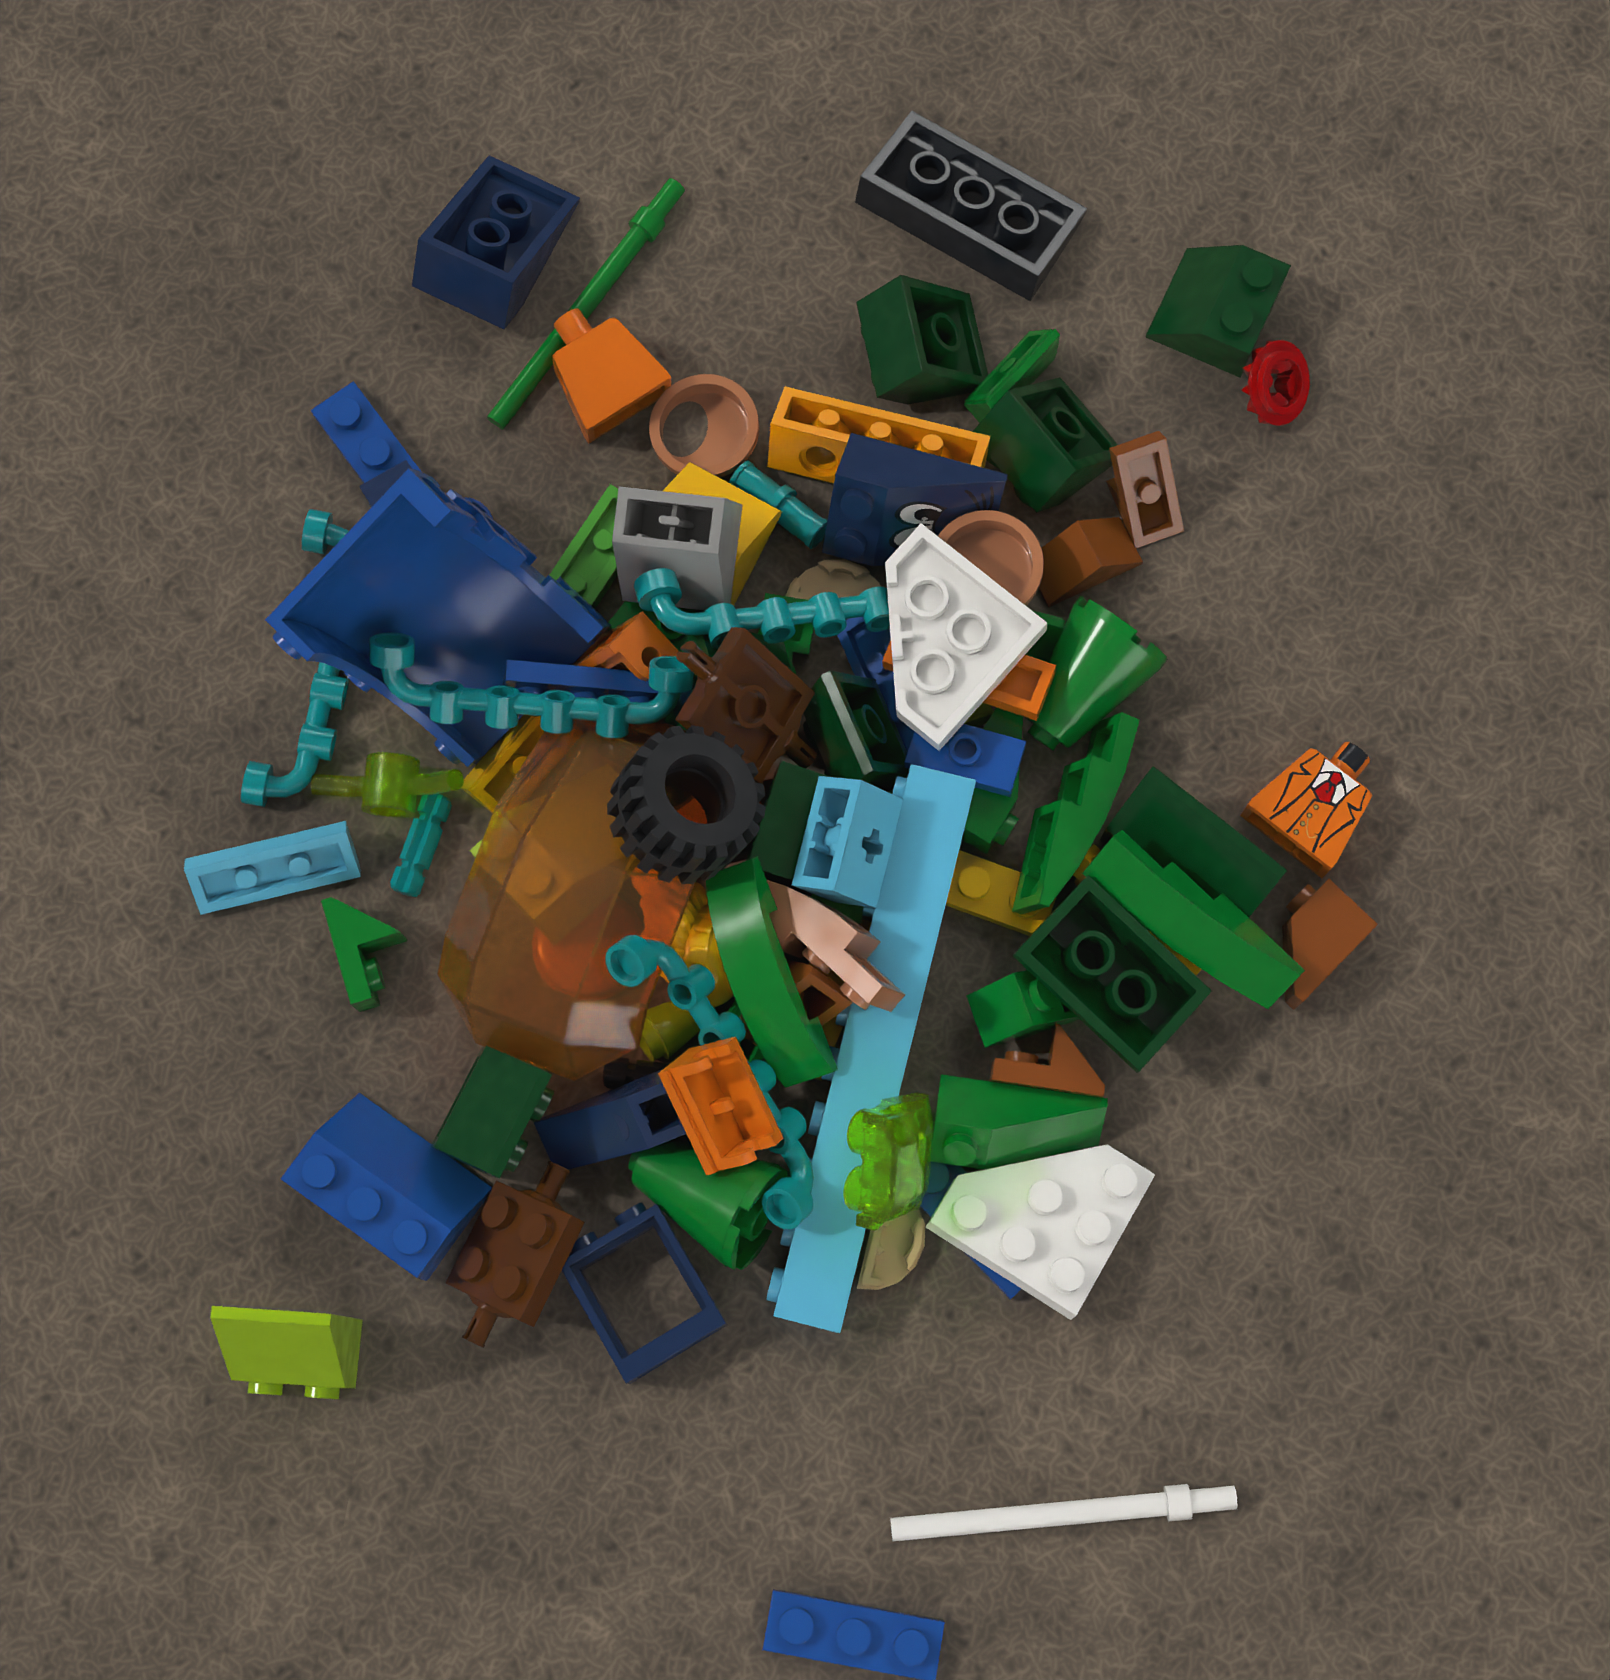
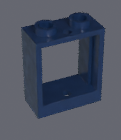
M643 1202L634 1205L615 1217L614 1221L618 1227L599 1239L594 1231L577 1239L562 1268L563 1274L626 1384L635 1382L728 1325L657 1204L647 1209ZM655 1228L702 1311L629 1354L586 1279L583 1270Z

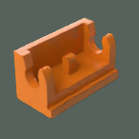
M642 611L603 634L573 665L630 670L638 679L648 681L649 663L653 658L661 656L677 657L679 651Z
M736 1036L689 1048L658 1073L706 1175L751 1163L757 1160L754 1151L776 1146L784 1139Z

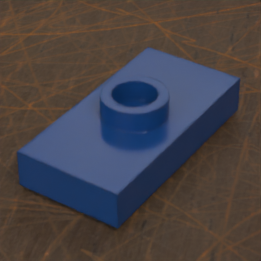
M963 724L941 750L938 751L914 731L904 762L905 768L910 769V765L913 764L975 779V788L1011 797L1026 748V741Z

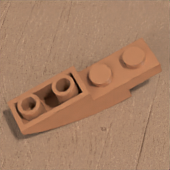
M767 880L778 909L769 913L783 952L800 959L804 956L810 963L826 974L833 970L844 981L840 990L862 1009L867 1010L870 1005L892 1012L905 994L867 960L881 941L860 924L835 908L792 888Z

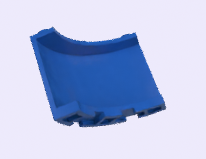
M408 468L265 621L277 631L273 635V639L288 655L297 660L303 657L306 661L321 662L344 671L345 675L358 688L365 692L373 688L437 738L434 742L435 746L449 761L456 765L462 762L469 767L477 763L511 728L497 729L486 725L484 711L463 710V720L455 724H440L430 719V707L405 703L390 692L383 681L381 668L375 667L369 662L370 637L380 633L392 632L406 634L414 638V664L403 670L407 678L415 683L431 685L438 681H454L461 683L464 688L487 689L492 686L503 685L507 660L573 665L605 633L611 624L561 577L556 581L550 575L545 578L531 566L537 559L536 555L490 516L452 489L445 494L439 488L440 484L433 477L418 470Z

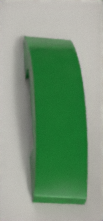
M758 856L725 868L723 871L720 870L714 877L706 880V892L713 931L730 987L759 1050L785 1088L835 1072L838 1068L818 1016L808 1019L769 913L778 909Z

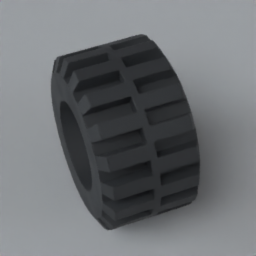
M691 725L686 733H684L681 726L670 727L663 735L658 732L651 736L639 748L613 782L610 793L614 796L607 803V815L616 817L610 825L613 838H623L624 844L620 847V850L627 858L634 854L640 860L637 868L646 874L651 869L659 872L658 880L668 883L675 876L679 877L681 884H693L699 877L706 881L714 877L720 870L723 871L758 833L760 829L758 824L764 818L766 806L759 803L765 796L764 785L755 783L754 777L759 773L753 762L748 764L744 762L741 756L745 751L737 744L733 748L724 743L726 736L716 731L711 736H707L704 734L703 727ZM665 787L679 788L691 794L702 806L707 824L690 821L679 814L671 805Z

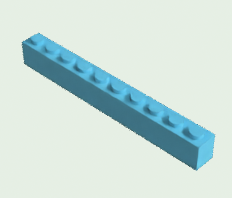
M913 764L910 765L907 778L899 776L896 778L892 794L903 799L877 908L864 906L862 916L872 918L869 932L881 941L867 960L898 987L905 996L892 1012L873 1005L864 1010L853 1002L836 1017L835 1024L845 1027L840 1048L829 1046L838 1070L822 1076V1079L832 1081L827 1102H815L808 1134L818 1136L813 1158H809L814 1175L811 1192L813 1210L796 1228L783 1229L780 1245L790 1247L785 1269L774 1267L766 1300L776 1303L774 1317L836 1333L841 1332L976 784L975 779Z

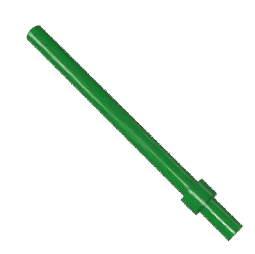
M669 178L647 207L641 206L628 223L630 230L568 311L579 308L586 320L590 317L647 241L652 243L665 227L664 218L685 192L684 187L678 181ZM555 328L488 414L487 419L500 429L504 430L552 367V355L566 346Z

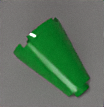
M1080 596L1073 605L1049 660V663L1056 665V673L1037 721L1026 718L1033 724L1028 733L1052 751L1055 750L1059 743L1069 749L1156 674L1167 662V656L1152 642L1149 643L1147 648L1140 645L1139 643L1142 640L1136 635L1137 630L1090 599L1087 602L1083 596Z
M672 1139L652 1148L632 1153L628 1165L629 1170L633 1171L632 1184L654 1204H657L664 1213L720 1263L735 1270V1267L739 1270L745 1269L760 1253L773 1231L764 1229L769 1219L762 1207L763 1195L779 1179L791 1178L790 1172L778 1164L759 1159L743 1166L720 1170L715 1174L706 1175L691 1142L679 1139Z

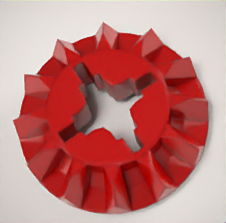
M1285 340L1266 341L1265 346L1252 350L1253 363L1243 367L1244 372L1248 376V384L1241 391L1250 395L1247 411L1256 413L1259 423L1280 426L1292 422L1303 410L1309 394L1310 375L1304 355L1294 344ZM1271 374H1277L1274 384ZM1272 384L1274 385L1276 392H1270L1269 388L1272 386Z

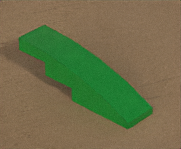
M1121 712L1101 720L1092 729L1086 758L1064 766L1057 801L1035 809L1012 912L1023 915L1049 907L1082 863L1104 824L1127 768L1140 719Z
M1123 830L1109 840L1082 873L1085 877L1089 875L1142 926L1174 951L1218 981L1266 1009H1269L1305 971L1224 893L1213 900L1173 861L1162 868Z

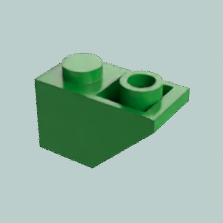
M1028 970L1014 972L966 995L985 1048L1015 1042L1050 1030L1055 1023L1061 1026L1079 1020L1072 1011Z

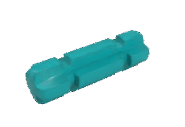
M429 791L422 794L417 808L420 816L413 819L399 857L402 860V865L396 866L390 881L391 888L400 894L417 897L421 892L425 877L422 874L423 870H429L443 832L440 824L447 821L452 807L451 801L444 795Z

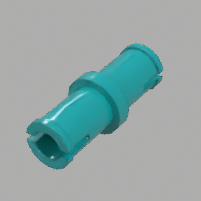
M749 460L743 462L736 469L729 483L783 511L777 523L804 542L805 546L813 549L824 539L827 519H823L796 498L797 492L795 489L786 484L780 486L769 476L758 470Z

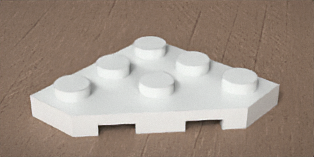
M920 523L885 562L896 713L901 721L940 751L1047 631V622Z
M1108 1144L961 1174L951 1183L927 1223L926 1228L1071 1320L1078 1314L1155 1174Z

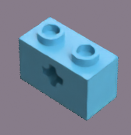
M819 776L792 886L832 902L877 908L903 799L863 780Z

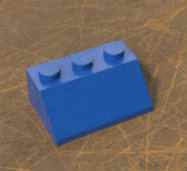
M358 1093L312 1135L281 1177L282 1181L416 1278L425 1281L430 1278L492 1190L491 1186L446 1154L432 1148L431 1143L361 1093Z

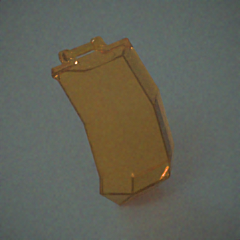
M574 719V729L568 733L557 734L544 731L499 800L446 931L437 974L476 1044L487 1045L526 1063L573 1081L639 1047L648 1006L662 970L657 965L655 972L639 985L634 987L624 986L618 983L609 973L605 960L606 953L611 946L627 935H637L645 940L662 941L671 947L695 882L693 884H681L679 877L675 876L668 883L658 880L659 872L651 869L646 874L637 868L640 860L634 854L627 858L620 850V847L624 844L623 838H613L610 825L616 817L607 815V803L614 796L610 793L613 782L639 748L654 734L660 732L663 735L668 728L673 726L661 722L642 725L629 724V734L622 738H606L596 733V721ZM665 787L671 805L679 814L690 821L707 824L702 806L691 794L679 788Z

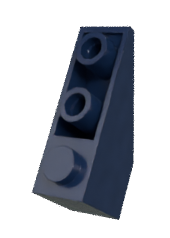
M661 1070L545 1116L540 1121L535 1120L534 1125L550 1161L569 1170L646 1150L685 1135L686 1132L658 1075Z

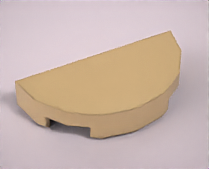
M845 559L823 560L818 562L817 566L806 570L798 578L796 577L791 582L786 596L806 600L823 592H834L838 595V598L858 596L869 588L881 585L869 574L870 571L862 565Z
M884 1178L881 1183L857 1289L880 1290L899 1283L916 1267L925 1247V1222L917 1203L907 1194L903 1187Z

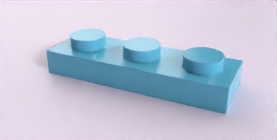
M346 821L186 858L184 863V872L200 915L361 877L359 860Z

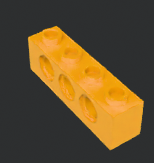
M785 386L770 423L767 467L834 483L835 474L850 434L854 433L985 468L990 436Z

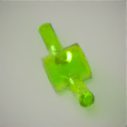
M377 752L367 755L364 776L314 774L311 781L312 795L362 797L361 810L365 813L375 816L407 818L415 815L417 795H433L457 791L462 788L464 778L458 769L419 774L420 760L400 753Z

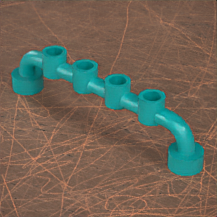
M309 509L302 533V550L324 555L328 545L335 546L349 530L332 524V513ZM319 662L318 670L313 677L311 685L310 704L306 721L301 728L297 748L298 755L293 770L285 776L276 777L273 776V765L249 761L242 783V803L265 807L268 797L286 798L297 794L311 782L319 759L331 761L337 739V729L327 728L331 708L343 710L349 687L348 678L338 677L340 669Z
M667 568L653 569L641 574L634 582V589L641 609L654 612L661 623L677 633L684 635L708 634L711 646L716 649L720 647L731 627L745 628L746 630L760 628L764 641L768 643H779L791 638L796 631L795 624L812 623L815 634L819 637H832L841 633L847 627L846 619L863 617L867 630L872 632H879L890 628L887 588L882 586L869 588L858 596L838 598V595L834 592H823L803 602L787 603L784 598L774 597L762 601L756 607L735 609L734 605L730 603H719L701 613H686L675 606L682 598L681 588L675 571Z
M389 632L373 635L369 639V662L371 665L381 668L383 681L390 692L405 703L430 707V719L440 724L459 723L463 720V710L484 711L486 725L497 729L516 727L520 714L541 716L540 727L549 733H568L574 729V719L596 721V733L602 737L622 738L629 734V724H652L668 717L678 705L680 694L693 688L694 673L683 663L679 662L676 656H661L650 661L648 685L658 691V695L649 702H630L628 698L620 695H604L598 699L575 697L574 694L563 690H550L543 694L523 693L514 687L505 685L492 686L487 689L464 688L461 683L454 681H438L431 685L419 684L407 678L403 670L414 664L415 640L413 637L402 633Z
M627 935L608 949L605 958L607 969L611 976L624 986L634 987L639 985L655 972L657 965L670 982L667 988L670 1000L678 1008L688 1010L701 1031L698 1036L700 1045L735 1036L739 1043L744 1039L746 1029L742 1020L731 1012H723L718 1015L708 1000L707 996L715 988V980L712 973L706 967L700 964H693L687 967L683 959L672 947L662 941L645 940L637 935ZM753 1060L749 1065L784 1138L776 1146L767 1149L781 1154L791 1175V1178L779 1179L765 1192L762 1198V1207L764 1213L773 1224L782 1229H794L813 1210L811 1192L814 1175L812 1164L799 1141L806 1133L807 1124L803 1115L796 1109L791 1107L778 1109L768 1093L776 1084V1074L773 1068L765 1061Z

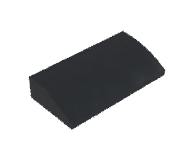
M914 111L909 113L862 173L855 203L1028 301L1032 300L1087 211L1086 207Z

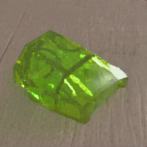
M916 1092L881 1100L878 1106L872 1109H860L852 1117L847 1130V1142L853 1153L861 1155L862 1165L856 1166L847 1176L843 1195L845 1204L849 1209L861 1212L856 1215V1226L873 1231L878 1230L884 1222L920 1208L929 1186L933 1118L928 1094Z

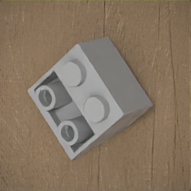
M619 486L612 544L622 601L638 603L634 589L635 580L647 571L667 568L675 571L681 588L682 598L675 604L677 608L705 611L719 603H731L743 505L721 497Z

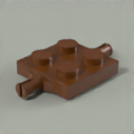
M731 627L717 652L711 658L694 641H688L681 646L680 649L684 652H678L676 658L697 676L695 688L675 719L687 730L691 725L703 727L704 734L707 736H711L716 731L726 736L724 743L731 748L737 744L745 751L741 756L746 764L753 762L759 772L754 777L755 783L763 782L773 763L783 754L787 755L797 766L808 768L813 763L809 758L816 759V751L797 736L802 714L815 692L748 630Z
M548 1161V1165L535 1191H518L499 1181L495 1182L446 1281V1284L466 1293L473 1304L478 1306L462 1338L484 1348V1344L498 1316L502 1318H515L532 1327L535 1326L585 1223L566 1213L560 1204L555 1202L567 1175L570 1173L568 1169Z

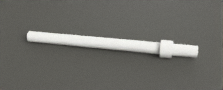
M1188 1484L1164 1486V1492L904 1516L890 1518L892 1541H904L1167 1516L1168 1522L1191 1520L1192 1513L1237 1509L1238 1504L1235 1486L1189 1490Z

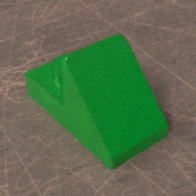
M333 897L321 900L350 1005L359 1012L381 1006L377 991L385 989L383 974L376 957L367 959L366 954L407 942L408 940L399 930Z

